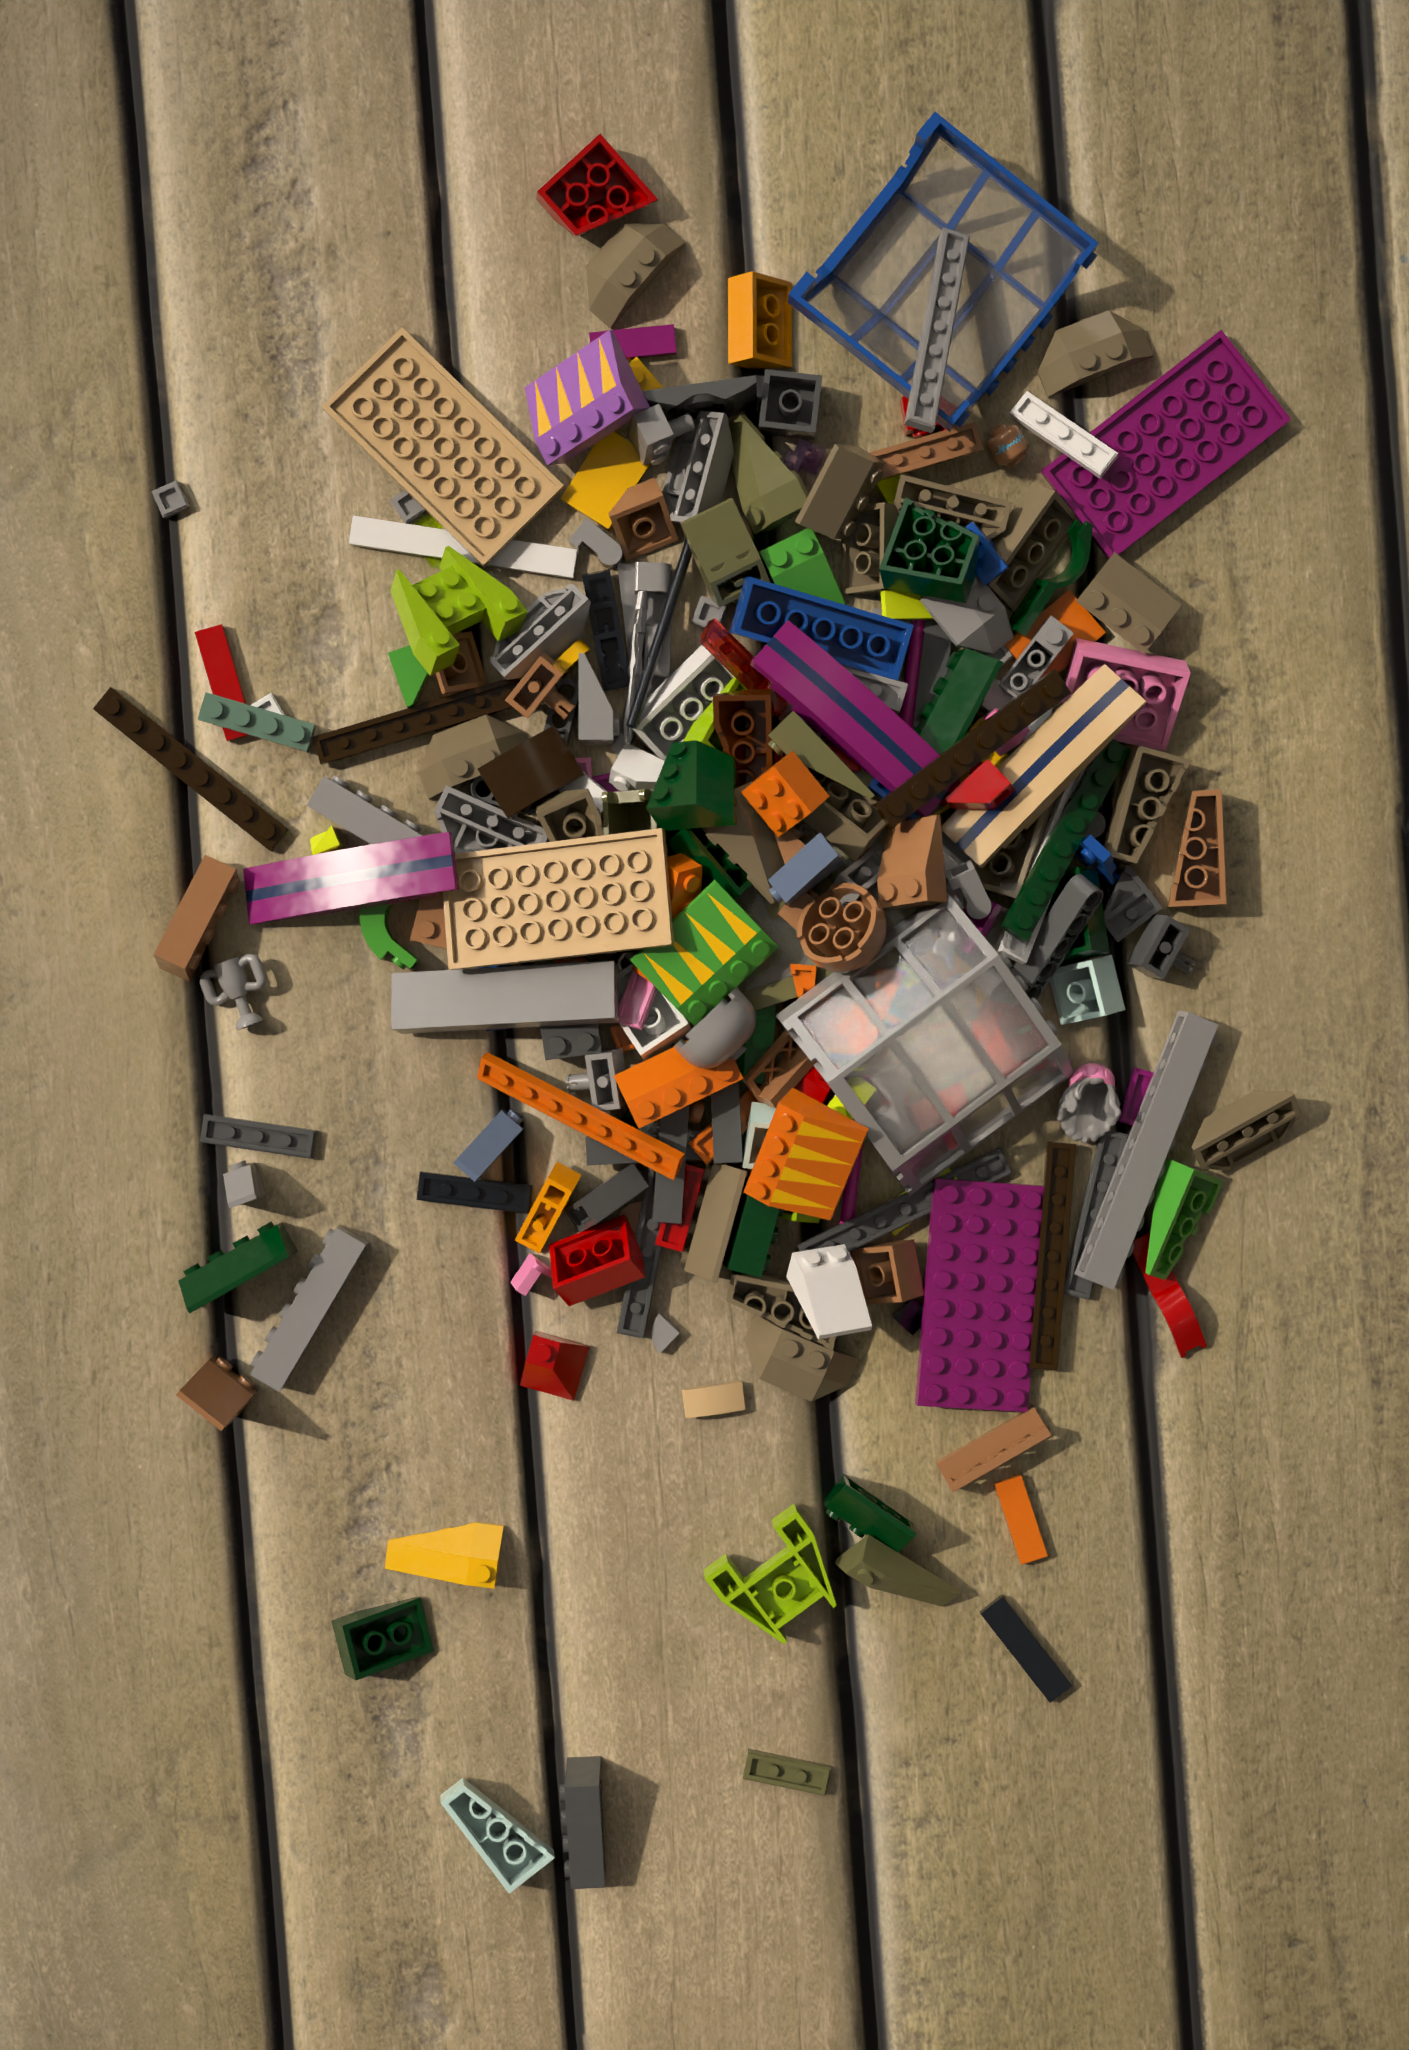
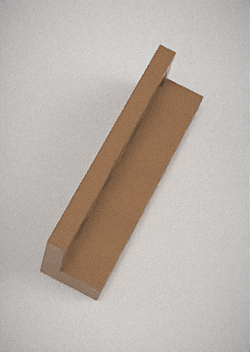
M972 422L962 425L960 428L955 427L950 432L948 430L869 453L885 462L882 468L883 475L880 481L900 476L901 474H907L982 452L984 448L977 424Z
M801 1017L799 1020L804 1025L803 1018ZM787 1030L781 1034L742 1079L759 1102L773 1108L777 1107L778 1102L792 1087L794 1088L817 1062V1060L811 1062L798 1044L792 1046L793 1038ZM779 1051H784L783 1061L779 1066H774L775 1056ZM761 1072H765V1081L758 1088L754 1079Z
M1031 1406L1028 1408V1412L1017 1414L936 1461V1464L951 1491L955 1492L1050 1437L1051 1434L1035 1407Z

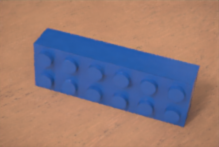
M745 577L729 633L767 644L786 621L789 620L841 665L898 681L914 625L753 577Z

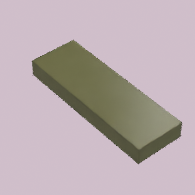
M748 1749L743 1779L826 1796L832 1768L831 1765Z

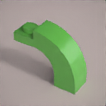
M393 904L361 908V930L366 943L380 960H385L391 953L393 955L391 960L404 970L406 967L414 969L420 960L399 944L389 930L388 916Z

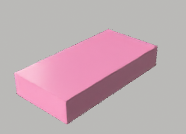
M632 971L618 1007V1016L620 1017V1023L642 1031L658 989L635 971Z

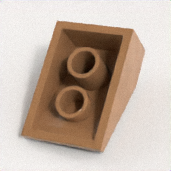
M940 815L906 820L894 828L889 829L888 827L877 878L879 904L882 909L903 910L948 902Z
M213 1356L178 1391L176 1396L222 1431L239 1416L258 1391L254 1388L255 1384L245 1375L239 1376L232 1371L233 1366L222 1357L217 1359Z

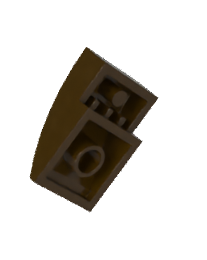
M555 726L529 738L478 768L479 773L508 819L514 818L534 804L537 805L539 801L550 797L585 775Z

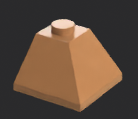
M655 478L628 488L608 513L626 561L678 541L665 499Z

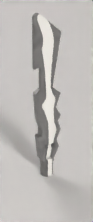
M638 591L631 635V659L628 667L630 679L621 722V729L627 744L631 743L633 728L627 727L626 722L635 697L636 681L641 669L649 592Z

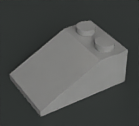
M579 653V742L581 745H613L615 738L621 735L620 718H615L613 709L585 653Z

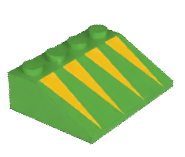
M714 880L672 920L674 946L641 949L630 960L669 1002L695 1026L779 946L726 890Z

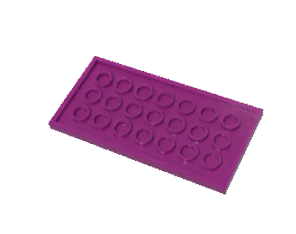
M1220 330L1089 433L1118 453V458L1101 479L1065 454L1056 458L1042 469L1040 473L1054 491L1074 511L1081 523L1084 524L1085 521H1088L1093 525L1092 539L1107 559H1109L1114 552L1118 555L1282 428L1291 418L1224 332Z
M933 1178L915 1398L917 1406L1028 1412L1031 1379L1029 1357L1044 1186Z

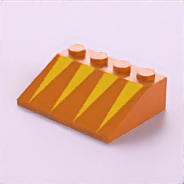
M792 1087L778 1102L744 1193L770 1207L831 1220L869 1128Z

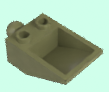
M732 498L680 523L707 592L719 608L732 601L734 607H737L745 577H753L770 582L761 557Z

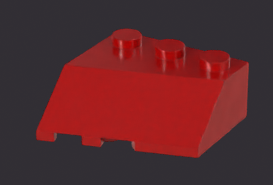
M601 134L595 137L543 185L536 194V200L547 213L575 237L658 201L656 196Z

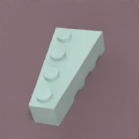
M461 1778L440 1795L442 1806L509 1894L555 1858L554 1850L466 1779Z

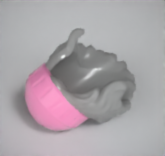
M1085 1063L1077 1067L1070 1076L1068 1088L1060 1099L1057 1120L1060 1121L1066 1136L1070 1137L1071 1140H1080L1082 1143H1088L1089 1140L1095 1142L1098 1138L1103 1137L1106 1132L1111 1131V1126H1114L1119 1116H1121L1120 1102L1115 1092V1077L1109 1068L1098 1063Z

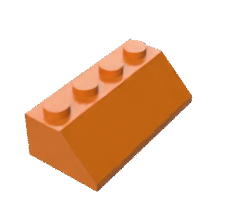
M672 1047L614 1075V1078L638 1128H641L742 1080L743 1076L736 1062L731 1057L720 1066L703 1069L688 1063Z

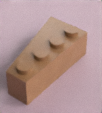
M1222 789L1191 792L1167 908L1227 904Z
M207 855L204 856L154 953L160 969L191 982L206 946L214 935L216 924L225 914L227 909L226 902L230 894L234 895L239 886L240 879H237L238 873L236 868Z

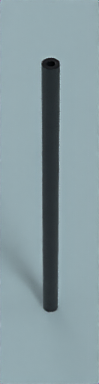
M686 538L626 722V726L636 729L692 557V552Z

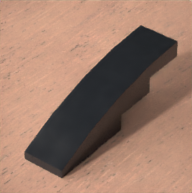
M610 569L582 574L585 594L591 601L589 616L604 691L628 687L630 679L628 662Z

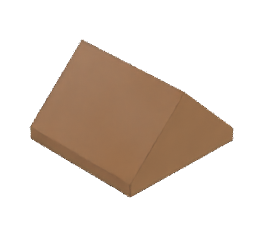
M472 631L452 635L460 645L454 664L436 673L444 697L488 684Z

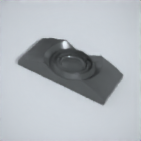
M756 375L642 391L650 407L657 404L660 405L667 421L676 419L686 413H689L692 419H697L696 416L700 411L725 413L729 418L757 403Z

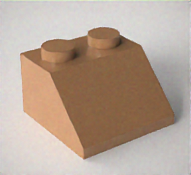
M914 1239L863 1246L850 1252L857 1268L866 1304L904 1302L924 1295Z

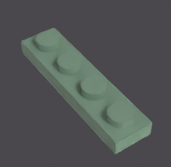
M205 692L198 716L199 721L308 753L316 729L315 724Z

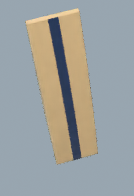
M1104 664L997 768L1010 781L1015 791L994 810L957 809L941 826V830L973 861L983 868L1002 847L1005 849L1024 828L1027 830L1147 702Z

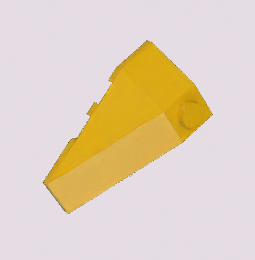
M473 1522L463 1526L440 1529L439 1531L389 1539L385 1569L462 1585L494 1589L498 1579L504 1525Z

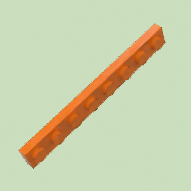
M486 1052L481 1057L477 1079L673 1181L679 1175L685 1153L489 1052Z

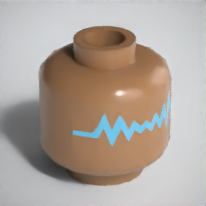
M1002 423L990 431L992 437L988 439L986 446L998 465H1006L1007 468H1010L1027 457L1025 452L1028 450L1029 445L1018 426L1011 425L1007 427L1005 423Z

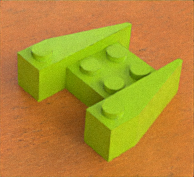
M450 546L445 547L439 566L440 572L412 585L399 569L395 573L390 590L413 655L430 676L454 664L460 645L452 635L482 621L499 642L521 631L528 612L508 587Z
M795 1503L771 1519L774 1529L787 1546L746 1577H743L726 1553L703 1569L704 1579L724 1604L783 1644L787 1642V1639L781 1627L820 1598L825 1596L833 1608L837 1606L812 1527Z

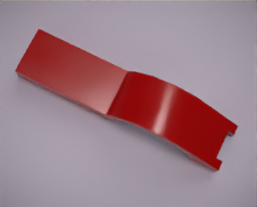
M1149 1231L1134 1238L1132 1255L1152 1297L1166 1320L1174 1340V1345L1179 1356L1182 1358L1187 1356L1186 1351L1199 1345L1201 1348H1204L1207 1344L1194 1311L1173 1271L1170 1272L1166 1280L1145 1273L1151 1232Z

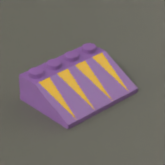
M608 330L525 387L534 439L547 465L565 464L631 421L633 414L650 408L613 330Z

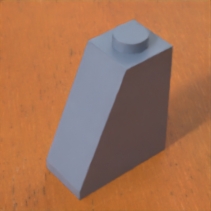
M819 833L768 880L773 886L769 889V892L779 904L784 901L790 906L844 864V862L824 836Z
M504 1109L501 1110L453 1163L474 1182L477 1181L524 1129L521 1125L523 1119L512 1109L508 1112Z

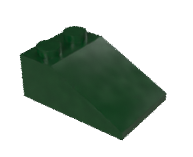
M419 1596L356 1611L331 1621L344 1673L356 1681L434 1651L421 1597Z

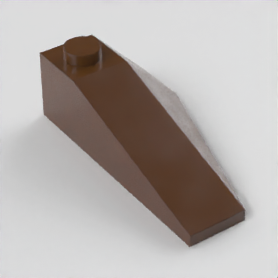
M772 689L738 690L713 695L714 727L721 741L724 753L734 757L736 760V787L738 788L753 782L773 766V749L768 745L772 740L768 735L773 731Z

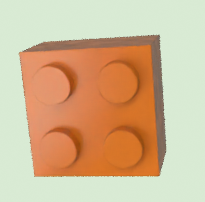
M794 751L783 757L741 792L777 837L812 813L829 797L828 793Z

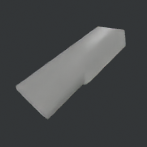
M635 562V565L618 563L617 565L629 663L638 591L649 592L641 669L636 681L637 688L672 582V565L668 563ZM672 624L669 626L647 697L670 676Z

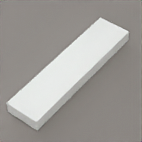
M1028 391L1009 412L1012 419L1100 479L1118 458L1116 451Z

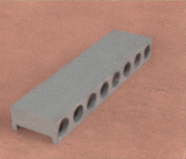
M615 961L453 971L391 973V1029L401 1034L620 1023V1017L618 1016L617 979L619 966Z

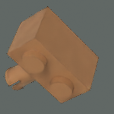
M543 653L505 699L507 703L526 718H529L538 706L544 703L558 713L562 719H565L576 706L556 691L557 687L555 685L567 670L546 653Z

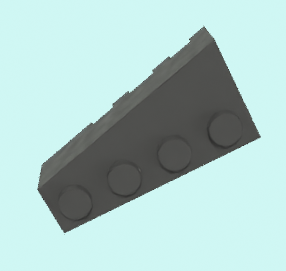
M601 1756L567 1757L565 1784H560V1802L566 1803V1809L561 1810L562 1827H567L568 1834L563 1835V1852H569V1860H565V1878H570L571 1889L605 1888L606 1861L604 1835H602L604 1832L603 1809H601Z

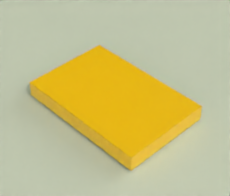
M612 432L593 446L560 499L609 531L612 522L608 513L628 488L639 484L651 463L643 466L633 444L617 433Z

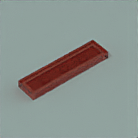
M716 618L708 621L698 642L748 690L772 689V682L750 665L755 657ZM772 689L773 715L776 717L783 713L788 701Z

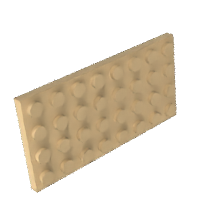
M403 327L321 406L367 454L483 567L501 552L564 489V485Z
M663 828L455 854L459 890L443 893L448 970L453 971L674 946L666 837Z

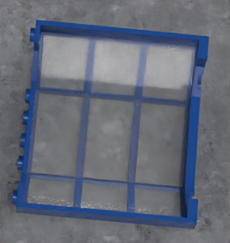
M934 111L916 134L914 145L910 149V155L905 162L906 168L902 165L898 168L888 184L823 265L815 272L818 274L817 277L814 278L810 273L805 272L789 292L787 302L909 399L940 232L944 227L969 235L970 239L936 422L950 432L955 426L960 428L970 415L968 412L981 400L985 393L990 396L1000 384L997 378L1003 371L1006 374L1011 371L1018 361L1014 357L1021 349L1024 352L1027 351L1036 339L1033 334L1038 327L1043 330L1053 318L1050 312L1082 268L1088 269L1098 256L1095 250L1099 243Z

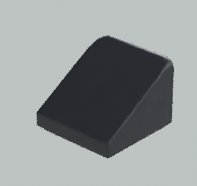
M915 1298L907 1300L892 1316L913 1336L921 1327L923 1306Z

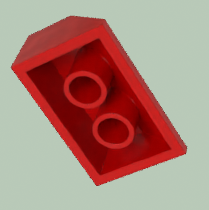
M625 1215L549 1244L553 1289L569 1307L645 1277L643 1256Z

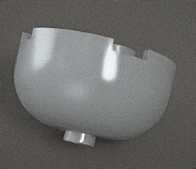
M737 987L729 993L728 996L731 998L729 1002L724 998L685 1035L689 1039L687 1042L681 1039L673 1046L691 1065L703 1069L714 1068L723 1064L730 1057L735 1061L747 1050L744 1044L750 1039L755 1030L756 1012L752 1003Z

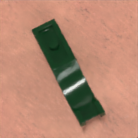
M1078 519L1073 521L1067 531L1072 546L1070 562L1065 570L1055 578L1046 580L1036 578L1009 620L1012 633L1026 636L1056 588H1064L1074 583L1084 573L1090 556L1093 530L1091 523L1085 521L1083 524Z

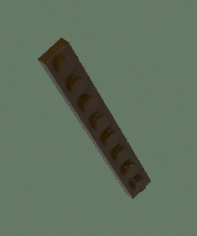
M1055 669L1051 670L873 806L889 829L894 828L1071 694V691Z
M522 678L500 680L313 736L320 764H328L465 723L483 715H491L514 708L505 699Z
M112 687L106 691L94 706L93 710L269 851L275 848L289 830Z
M1047 1141L1044 1189L1029 1368L1058 1370L1076 1144Z

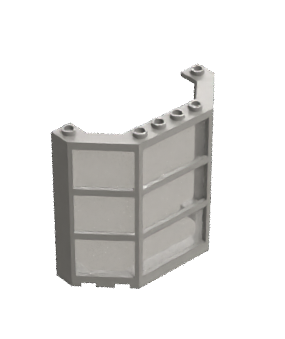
M947 894L948 902L921 906L886 933L885 941L879 953L867 965L852 972H833L776 1015L811 1062L818 1061L814 1064V1067L852 1118L859 1124L869 1128L866 1137L909 1196L1074 1073L1070 1065L1072 1061L1056 1037L1059 1034L1058 1029L1050 1020L1045 1021L1041 1016V1013L1044 1012L1042 1006L1034 997L1030 999L1025 991L1028 987L1019 975L1013 976L1009 970L1013 966L1003 952L998 954L962 911L964 906L955 894L952 896Z

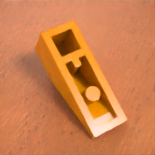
M556 1162L515 1241L540 1254L582 1176L580 1173Z

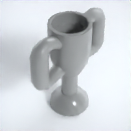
M247 954L242 958L236 957L213 966L214 969L203 972L200 976V985L209 1004L218 1006L230 998L235 1000L241 1016L236 1024L237 1030L264 1021L260 1015L251 1012L245 996L248 994V991L259 990L267 983V975L257 955ZM248 963L251 965L256 982H248L244 967ZM210 978H217L224 991L218 997Z

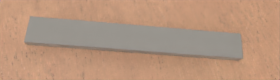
M944 227L939 236L904 423L906 426L932 433L936 426L970 239L969 235Z

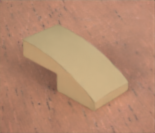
M741 1381L682 1389L685 1418L746 1410Z

